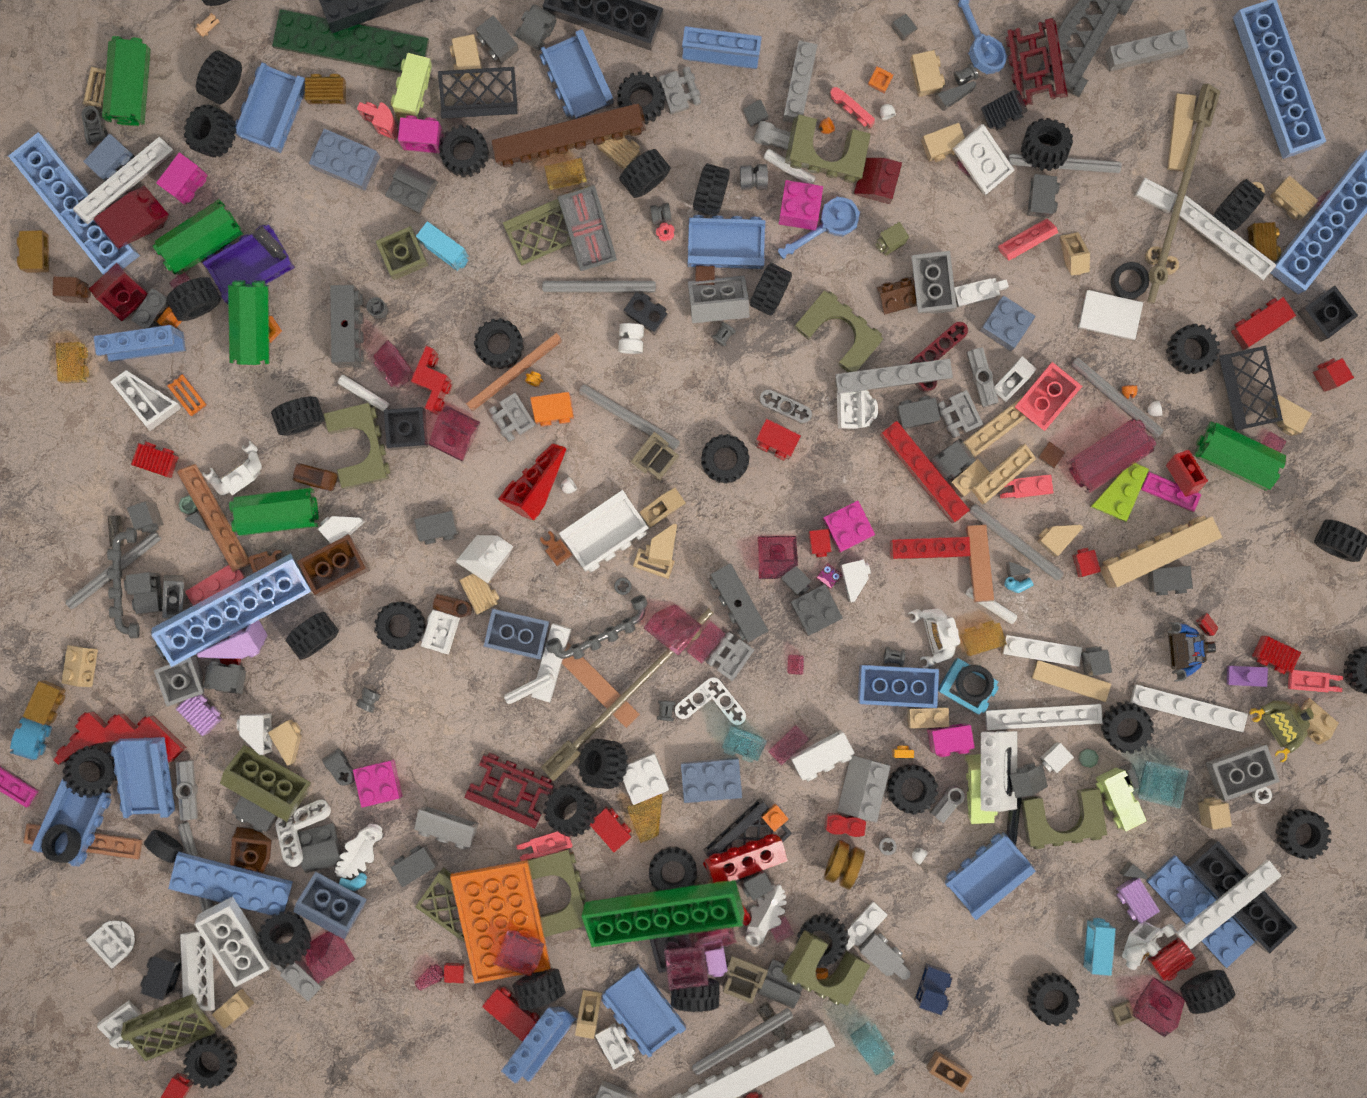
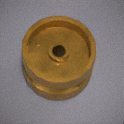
M839 840L828 859L824 880L834 883L839 878V885L850 890L860 872L865 850L855 846L849 853V843Z

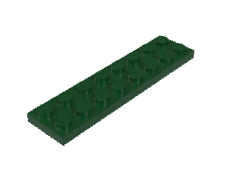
M280 9L272 47L402 73L401 64L402 60L406 59L407 53L426 57L429 38L359 24L332 34L326 18Z

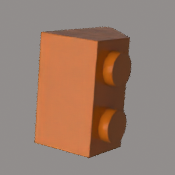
M569 392L530 397L535 423L540 424V427L551 426V422L559 421V424L570 423L571 419H574L572 399Z

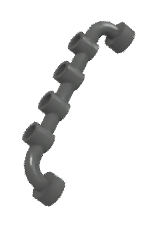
M127 527L126 531L120 532L114 537L112 549L107 551L108 560H113V568H108V579L113 580V587H109L108 596L109 599H114V606L109 607V617L114 618L115 627L119 632L129 635L130 639H137L140 635L139 623H130L129 627H126L122 622L123 591L121 587L122 554L120 542L123 539H126L127 543H136L137 530L134 527Z
M639 595L631 600L634 610H638L634 617L625 618L620 624L609 626L604 632L598 635H591L586 641L573 644L566 651H561L562 644L559 638L550 639L545 644L547 651L561 659L571 656L574 659H580L585 655L583 650L589 647L592 651L598 650L602 646L601 641L607 639L608 642H613L619 638L617 633L623 630L625 633L635 631V624L640 622L645 616V607L648 605L646 597Z

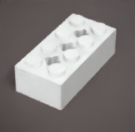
M233 897L198 914L195 926L235 987L270 969L271 962L265 957L260 947L258 935Z

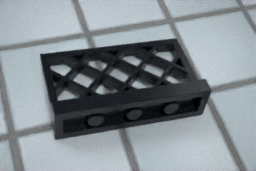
M515 66L438 71L441 119L519 113ZM503 71H511V80L507 85L498 78ZM484 72H489L494 77L488 86L479 79ZM466 73L475 78L469 87L460 80ZM450 74L456 79L450 88L443 83V75ZM495 80H498L504 86L499 95L489 88ZM476 81L486 88L480 96L470 89ZM457 82L467 89L461 97H458L451 90ZM506 89L513 94V102H505L500 98ZM487 90L496 97L492 103L488 104L481 99ZM468 91L477 98L471 105H467L462 100ZM449 92L458 99L453 106H445V97ZM497 99H499L502 103H495V102H496Z
M1266 345L1220 355L1219 360L1235 430L1239 431L1283 421ZM1263 350L1264 360L1260 365L1250 359L1254 352ZM1241 356L1246 359L1241 369L1233 365V357ZM1248 361L1258 366L1253 376L1242 371ZM1264 362H1266L1267 369L1262 366ZM1260 368L1268 372L1269 377L1265 383L1254 378ZM1240 373L1251 378L1245 388L1237 384V378ZM1252 380L1263 385L1257 395L1247 390ZM1269 380H1270L1271 387H1269L1268 385H1266ZM1264 387L1273 393L1269 402L1259 397ZM1245 391L1255 397L1249 407L1241 401ZM1256 399L1267 404L1261 414L1251 408ZM1273 399L1275 402V406L1271 404ZM1268 406L1276 409L1278 418L1269 419L1263 415ZM1249 410L1259 415L1255 423H1246L1245 416ZM1261 417L1266 419L1264 421L1258 422Z
M759 798L703 849L705 854L710 857L713 854L727 852L732 848V843L735 840H743L744 846L746 845V840L757 841L763 839L764 837H760V827H770L768 824H760L761 815L769 809L766 803ZM784 824L779 827L783 828L786 832L779 837L782 843L792 834ZM749 827H757V837L746 836L747 829ZM763 850L761 855L765 854L767 850ZM743 878L737 879V880H736V884H737L739 881H741Z

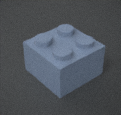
M109 133L83 162L100 178L106 181L135 156Z
M1003 295L979 331L1009 351H1012L1016 348L1036 316Z

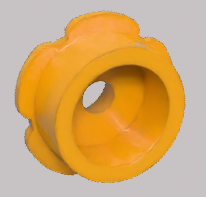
M531 371L530 374L526 373L525 382L527 384L539 387L540 383H543L539 373Z

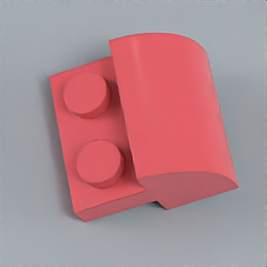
M360 102L357 110L362 118L371 122L378 134L396 140L398 124L390 109L382 102H380L378 109L372 103L366 102L364 104Z

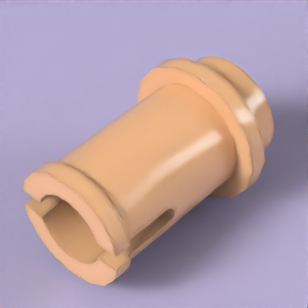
M210 13L200 24H196L195 30L202 37L208 36V32L219 24L220 21Z

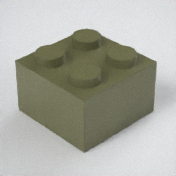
M411 226L376 241L393 280L429 266Z

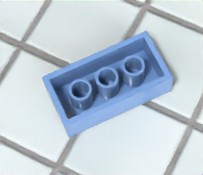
M859 665L857 703L937 708L939 669Z

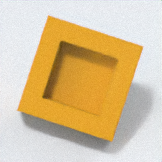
M897 745V749H892V756L894 758H914V750L909 749L908 745Z

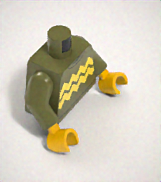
M1273 700L1261 706L1259 710L1252 708L1249 711L1250 715L1258 713V716L1252 718V721L1258 722L1263 718L1280 747H1285L1284 750L1280 749L1275 752V756L1279 753H1284V758L1280 762L1286 761L1287 754L1294 752L1303 744L1308 735L1309 720L1314 718L1310 708L1301 710L1295 702L1289 704L1279 700Z

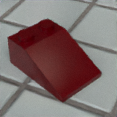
M146 186L129 192L94 217L93 220L119 249L163 228L169 214Z

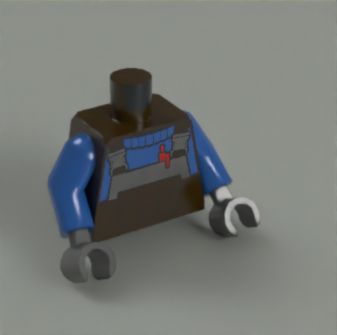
M1168 622V624L1172 625V630L1168 631L1171 668L1176 669L1172 671V674H1177L1175 682L1184 681L1186 677L1199 670L1202 663L1207 661L1206 654L1216 652V645L1214 641L1205 642L1204 635H1199L1196 629L1187 624Z

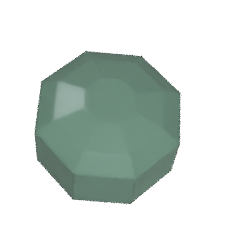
M188 495L181 498L179 502L181 512L188 515L197 512L198 509L191 496Z
M1084 749L1079 753L1078 760L1082 766L1092 768L1098 763L1099 756L1095 750Z

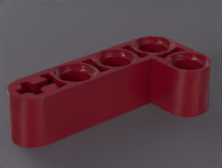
M961 321L954 323L908 364L929 362L925 358L926 352L933 353V361L939 360L968 334L967 325ZM960 328L962 330L961 333L952 338L951 335L956 329ZM942 339L946 340L948 348H942L939 341ZM932 381L931 388L925 387L923 383H916L915 385L922 392L928 393L937 386L938 382Z

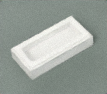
M1144 178L1135 196L1169 213L1176 201L1177 194Z

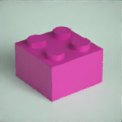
M406 116V118H400L398 141L403 150L439 154L440 140L443 137L444 131L439 121L435 118L427 117L425 120H421L415 116Z
M179 152L156 184L186 205L187 202L192 201L198 187H202L205 184L208 175Z
M786 180L778 225L816 230L823 186Z
M859 501L822 518L839 553L875 535Z
M961 723L949 725V727L927 729L930 751L936 754V756H950V752L965 754L970 753L969 749H974L972 729L969 724Z
M394 759L353 769L361 808L403 797Z

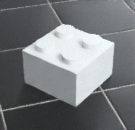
M655 753L628 763L627 773L623 777V781L633 805L669 791V786Z

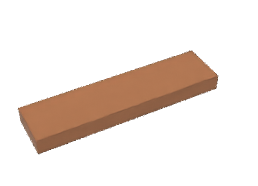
M967 526V537H970L969 561L974 602L994 601L987 526Z

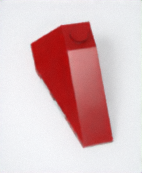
M552 443L536 458V463L530 469L525 468L522 471L523 475L516 482L513 480L508 484L498 500L520 516L534 521L546 504L567 449L564 446Z

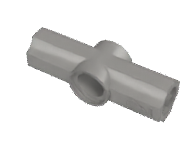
M983 347L966 352L973 374V382L976 385L982 407L999 403L992 380L993 374L989 370ZM979 373H984L987 376L986 382L979 380Z
M194 760L176 762V795L179 801L180 820L197 819L196 794L198 787L195 783ZM185 785L189 786L191 790L189 795H186L183 791Z

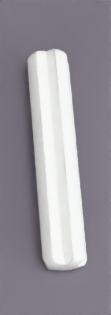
M768 149L764 154V159L803 183L813 184L815 176L802 168L795 169L790 167V164L785 163V158L771 149Z
M341 375L338 384L384 412V410L389 408L390 404L345 375Z
M972 586L965 593L971 599H973ZM996 601L978 602L1010 624H1013L1017 619L1016 614Z
M547 673L505 694L506 703L512 704L553 683L554 677L552 673Z

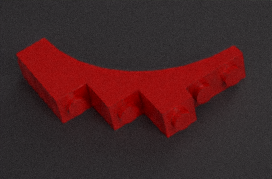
M93 711L84 712L77 719L78 723L75 727L80 732H75L69 738L71 742L57 750V756L53 761L58 765L65 764L78 749L102 742H117L119 739L165 737L168 763L173 762L187 747L155 716L143 717L137 725L139 727H137L125 714H115L106 723Z

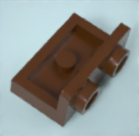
M906 277L898 282H887L877 287L884 315L917 306L913 278Z

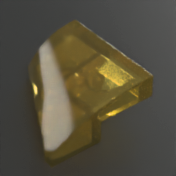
M662 793L635 805L627 806L640 843L659 835Z

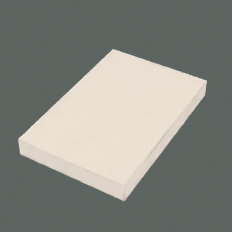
M984 124L978 126L953 148V151L983 194H988L1014 171Z
M1087 290L1078 328L1135 340L1143 302Z

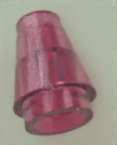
M437 964L430 965L415 981V986L418 990L422 991L441 982L444 977L443 970Z

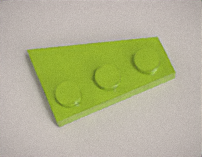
M1129 462L1090 507L1127 522L1149 469L1134 462Z

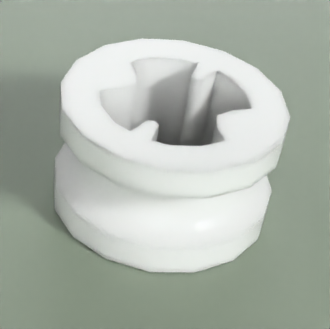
M1264 787L1252 791V797L1256 802L1266 804L1271 800L1272 793L1270 789ZM1265 791L1266 797L1259 799L1258 792Z

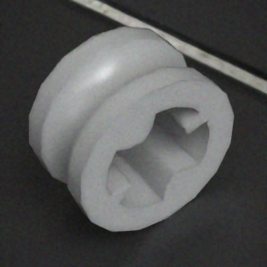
M886 837L880 841L879 849L884 855H892L896 851L897 846L892 838ZM892 842L893 846L891 848L893 849L891 851H884L882 849L884 847L883 843Z

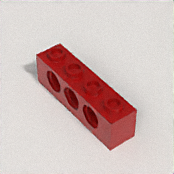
M970 537L890 540L891 560L970 556Z
M777 834L766 835L763 839L749 841L744 846L733 847L727 852L713 854L705 859L712 883L737 880L787 862L782 840ZM763 850H767L765 854L760 855ZM749 856L746 861H742L744 857ZM727 863H731L729 867L724 868Z

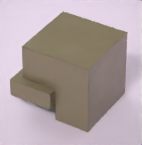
M653 432L630 462L646 474L648 472L658 481H661L679 459V455L668 447L669 443Z
M731 955L727 972H725L726 978L722 985L723 992L753 1003L758 988H762L768 969Z

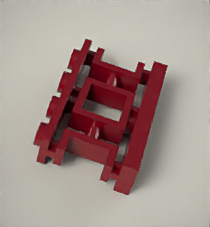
M1053 18L1045 19V22H1038L1039 32L1023 36L1020 28L1007 30L1006 44L1011 50V55L1008 56L1009 63L1014 69V73L1011 74L1012 82L1016 85L1017 90H1019L1026 107L1027 105H1034L1032 95L1049 91L1052 100L1058 97L1060 99L1068 97L1057 24ZM1045 29L1047 31L1050 53L1046 46L1037 48L1036 40L1046 38ZM1017 41L1019 44L1028 42L1030 50L1018 54ZM1043 54L1045 70L1028 73L1026 58ZM1051 67L1053 68L1056 91L1052 83L1043 85L1042 77L1052 75ZM1023 79L1025 81L1034 79L1036 88L1028 89L1024 92Z
M493 753L483 754L479 766L486 768L487 771L482 783L477 785L472 782L464 798L535 829L542 813L534 810L540 793L547 796L551 794L555 785L551 783L552 779L543 775L539 778L534 775V771L527 768L521 770L516 767V763L506 760V762L498 760L499 756ZM487 761L511 771V774L504 771L500 780L491 777L490 773L494 766L487 764ZM505 777L522 784L516 801L498 794ZM522 777L547 788L544 789L539 786L535 795L525 792L528 781L522 779ZM486 783L495 786L496 789L492 797L498 799L499 802L475 792V790L482 792ZM521 798L531 802L528 813L535 816L532 817L510 807V805L518 807Z

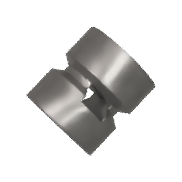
M756 164L755 167L740 165L741 190H752L753 187H756L757 190L768 189L767 164Z

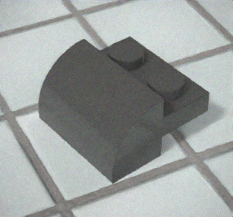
M401 164L392 176L394 179L385 196L420 214L426 201L433 194L438 181L405 164Z
M334 823L298 832L303 860L300 864L305 873L335 866L337 862L343 860L340 858L342 854L341 845L338 843Z
M772 958L762 988H758L757 993L793 1009L801 996L803 988L799 983L794 985L786 980L787 976L781 972L785 963Z

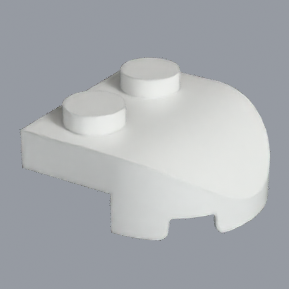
M867 390L843 394L837 393L838 429L867 427L876 419L878 404L876 399H873L868 394Z
M109 921L87 938L86 942L113 969L132 951L135 935L127 923L123 921Z
M129 1000L99 1021L97 1028L110 1040L109 1044L117 1049L119 1047H128V1049L134 1047L129 1040L124 1041L121 1038L122 1024L127 1020L142 1015V1013ZM139 1035V1036H137V1037H135V1038H136V1039L143 1040V1039H144V1036H143V1035Z

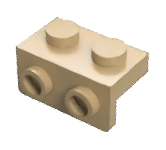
M67 645L61 683L77 687H92L98 650Z
M1309 698L1304 701L1300 709L1310 708L1312 710L1314 718L1309 720L1310 727L1307 729V736L1320 745L1331 739L1339 723Z

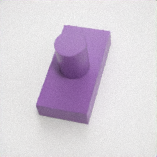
M1227 666V685L1267 687V667Z

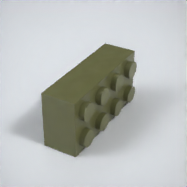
M243 745L225 768L220 784L288 822L306 797L311 782L264 755H259L250 747Z

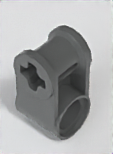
M93 106L85 107L81 115L84 125V136L87 144L93 145L95 142L103 141L108 136L105 120L102 118V112ZM92 113H96V118L94 120H90V115Z
M339 748L322 759L323 764L338 784L342 786L350 785L355 781L353 768ZM344 773H349L348 780L342 779Z

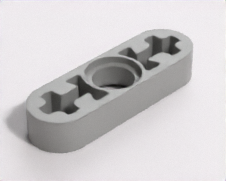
M765 390L760 395V403L763 407L800 424L809 422L812 417L809 407L777 392ZM771 394L773 400L777 401V397L781 398V400L778 402L777 408H774L775 403L771 401L768 404L765 403L763 396ZM786 401L791 404L789 412H783L780 409L782 402ZM796 405L798 406V408L796 409L797 411H807L806 415H808V418L804 417L803 420H801L799 414L794 413V416L790 414L793 412L794 407Z

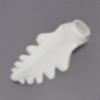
M369 824L366 828L359 831L355 839L345 844V849L348 852L340 855V858L343 860L337 862L338 866L335 867L334 871L337 877L347 878L348 876L352 878V873L358 876L357 869L365 871V862H373V845L383 836L380 826Z
M779 884L776 886L772 885L774 890L764 895L765 899L762 897L757 898L759 906L753 905L750 908L751 922L747 928L745 939L751 946L757 947L762 944L768 930L781 924V919L777 916L785 913V910L780 906L786 905L787 902L782 900L786 898V895L782 894L785 891Z

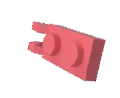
M833 87L830 93L831 99L836 104H843L842 108L849 115L853 113L860 125L871 128L875 123V118L842 89Z
M1051 474L1013 479L1005 487L1013 485L1014 493L1000 494V499L1053 494Z
M1293 670L1288 675V689L1342 692V688L1338 686L1329 687V679L1340 681L1343 680V676Z
M555 831L530 839V841L518 844L516 847L517 850H522L532 846V853L520 856V860L525 861L571 848L573 844L570 837Z

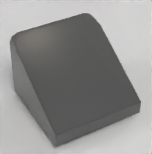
M907 14L893 21L891 25L902 40L918 29Z
M761 99L743 109L750 127L759 124V121L768 120V113Z
M196 512L185 518L186 521L198 528L210 531L200 513Z
M1006 562L1009 577L1030 572L1028 568L1012 562Z
M1127 862L1120 871V874L1123 876L1147 878L1143 871L1130 862Z

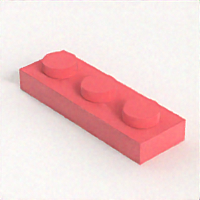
M1046 218L999 245V252L1009 261L1057 234V227Z
M227 565L191 587L185 593L194 606L244 579L245 576L241 569L233 572L230 566Z

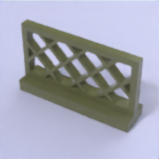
M558 199L503 222L521 265H525L571 244L569 235L566 242L562 244L554 241L557 231L568 234L567 231L559 228L563 215L556 213L561 211ZM552 214L560 216L557 227L546 223L548 217ZM538 222L543 224L540 235L529 231L532 223ZM545 225L556 229L552 240L541 236ZM518 229L526 232L522 243L514 240L511 232ZM528 233L538 237L535 248L524 244ZM540 238L551 242L548 250L541 251L537 249ZM516 243L521 245L520 249H518ZM523 246L533 249L532 256L526 260H523L520 254ZM535 251L540 252V254L534 256Z
M443 867L415 908L465 943L463 931L459 932L455 929V922H461L460 918H453L452 909H458L457 905L451 906L449 897L454 896L450 878L452 873ZM437 882L444 886V894H435L434 886ZM446 897L448 907L438 908L436 898ZM433 899L434 909L425 908L422 905L424 900ZM449 910L450 920H442L439 916V911Z
M190 994L123 1022L121 1038L124 1041L129 1040L146 1062L214 1034L216 1028L196 1004L197 998L195 995ZM196 1013L197 1019L186 1016ZM175 1020L181 1021L179 1026L172 1025L169 1023ZM183 1023L194 1024L193 1029L182 1027ZM197 1025L207 1027V1029L203 1031L197 1030L196 1028ZM156 1028L163 1029L162 1033L153 1032L151 1030H154ZM167 1029L177 1031V1033L173 1036L165 1034V1031ZM180 1032L190 1034L186 1038L178 1037ZM139 1035L146 1036L144 1040L135 1038ZM148 1037L159 1038L158 1043L147 1040ZM162 1039L173 1041L169 1045L161 1044ZM144 1048H155V1051L147 1053Z

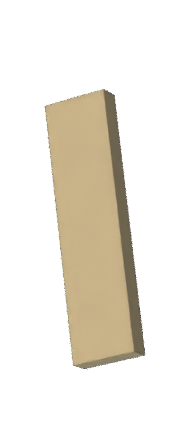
M1177 93L1175 96L1167 170L1184 172L1191 146L1196 102L1195 95Z
M1021 398L964 441L974 457L1027 418L1015 408Z
M1026 444L1021 445L971 488L972 492L981 504H985L1035 461L1036 457Z
M1039 660L1036 662L1031 677L1032 679L1106 702L1111 683Z

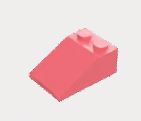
M1051 362L1017 403L1015 408L1045 431L1082 388V385L1054 362Z

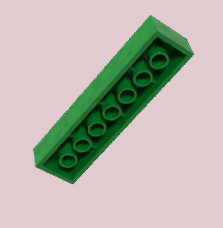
M736 880L587 901L584 904L581 916L591 947L740 927L743 926L744 909Z

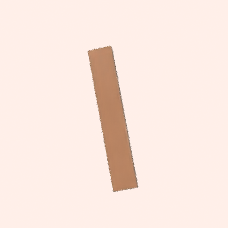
M555 333L466 403L472 411L476 410L562 342L561 337Z
M193 464L180 469L177 472L232 571L235 572L249 566L248 556L232 531L230 524L197 465Z
M569 642L567 643L566 650L572 646ZM571 656L563 659L562 664L607 709L621 696L584 657L574 659ZM626 701L613 715L627 728L640 714Z
M26 824L24 843H34L41 825ZM94 833L95 840L86 851L89 853L140 859L143 839Z

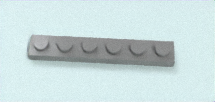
M950 359L835 375L838 394L953 378Z

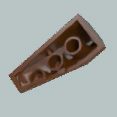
M236 827L232 836L230 865L263 874L271 858L272 840L255 829Z

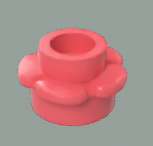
M661 223L660 227L656 229V235L659 236L661 241L665 242L673 239L675 229L671 224Z

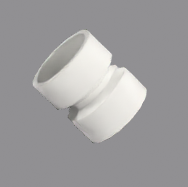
M620 324L619 336L622 339L618 343V352L627 354L643 353V341H641V338L644 337V325Z

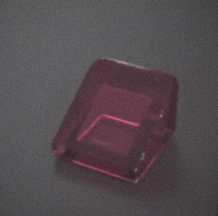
M788 655L787 672L789 674H803V655Z

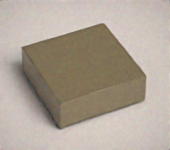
M1129 1000L1111 1006L1118 1026L1137 1020Z

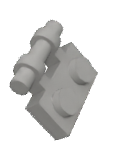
M690 67L683 69L684 77L679 78L677 71L659 77L671 114L689 109L687 101L693 100L695 106L701 104V94L699 89L696 88L694 73H691ZM687 84L690 92L685 94L682 85Z
M967 390L950 397L951 406L946 407L944 401L937 404L940 410L939 414L941 417L943 416L947 425L946 429L953 438L960 436L957 428L961 426L966 433L983 425ZM953 411H955L959 420L956 423L953 422L950 415Z
M516 392L499 402L503 408L501 411L498 412L495 406L489 409L492 415L491 419L497 423L501 429L500 433L503 437H506L508 442L515 439L512 431L515 429L519 435H522L536 426ZM506 415L512 422L509 426L503 420V417Z
M727 631L725 636L719 639L720 643L715 650L710 652V657L706 663L713 666L718 661L721 665L717 671L733 681L754 652V649L740 639L737 640L735 645L732 644L730 640L734 635ZM727 646L731 650L724 659L720 655Z

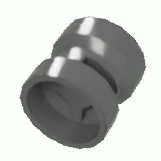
M663 203L662 206H650L653 225L659 224L661 221L666 223L672 222L669 203Z
M374 297L367 302V311L373 318L383 319L387 316L388 306L381 298Z
M364 687L361 692L362 699H358L355 705L373 713L375 709L373 703L379 701L381 694Z

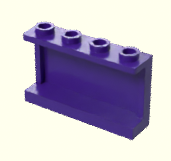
M270 225L258 227L255 233L242 236L239 242L234 245L229 244L222 249L223 251L218 254L209 255L206 257V261L203 262V265L208 269L219 288L225 303L228 304V285L232 284L234 280H245L246 284H252L255 280L265 281L266 285L295 268Z

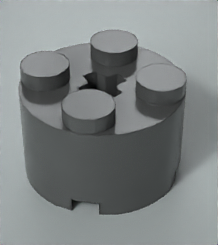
M533 4L529 11L526 10L521 18L524 22L522 26L518 27L515 37L540 51L541 47L546 44L543 41L552 34L557 17L540 6Z
M961 438L930 460L946 481L962 472V469L976 461L974 455Z
M210 661V665H207L203 688L243 694L247 671H245V667L229 664V667H226V664Z

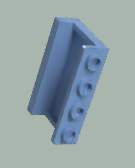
M685 26L682 59L757 69L762 36Z
M583 29L576 31V36L547 49L544 46L541 47L542 54L539 55L543 65H547L550 70L547 74L551 83L555 82L557 86L555 92L558 99H563L565 105L562 108L566 117L570 116L572 120L582 118L614 103L613 96Z
M262 62L255 71L254 83L249 86L247 101L243 102L241 106V116L236 120V125L234 126L236 128L235 134L239 138L281 153L305 94V78L298 75L297 77L268 67L266 63Z
M694 215L693 218H689L688 267L715 266V268L764 269L766 220H761V217H750V220L742 219L740 216H732L731 219H723V216L704 218L703 215Z
M172 325L93 336L96 355H107L109 362L186 351L184 333Z
M165 737L119 739L114 743L111 754L115 761L114 773L118 780L117 792L120 794V810L123 813V818H128L133 814H160V818L169 817L175 811Z
M62 778L31 850L42 852V839L52 826L63 824L73 827L80 833L81 848L78 855L67 863L74 867H80L87 858L86 851L95 840L94 833L96 828H99L103 822V812L105 809H108L111 803V793L104 791L96 797H78V793L73 794L71 793V788L67 789L65 786L67 782L63 781ZM65 832L56 841L55 851L57 855H60L67 846L68 838Z
M1004 832L1001 835L999 833L994 835L990 839V844L986 847L984 845L975 852L976 855L973 858L965 859L957 871L952 870L946 875L945 885L955 893L975 920L980 918L1036 872L1034 866Z
M640 964L602 993L603 1004L606 1008H611L615 1014L613 1016L619 1024H624L627 1028L625 1030L626 1034L631 1040L635 1039L637 1041L639 1051L643 1055L646 1054L649 1058L653 1055V1052L676 1034H681L686 1030L684 1021L674 1008L671 1007L670 1003Z
M563 1006L548 1007L501 1072L514 1083H518L521 1077L525 1078L528 1082L531 1081L577 1018Z

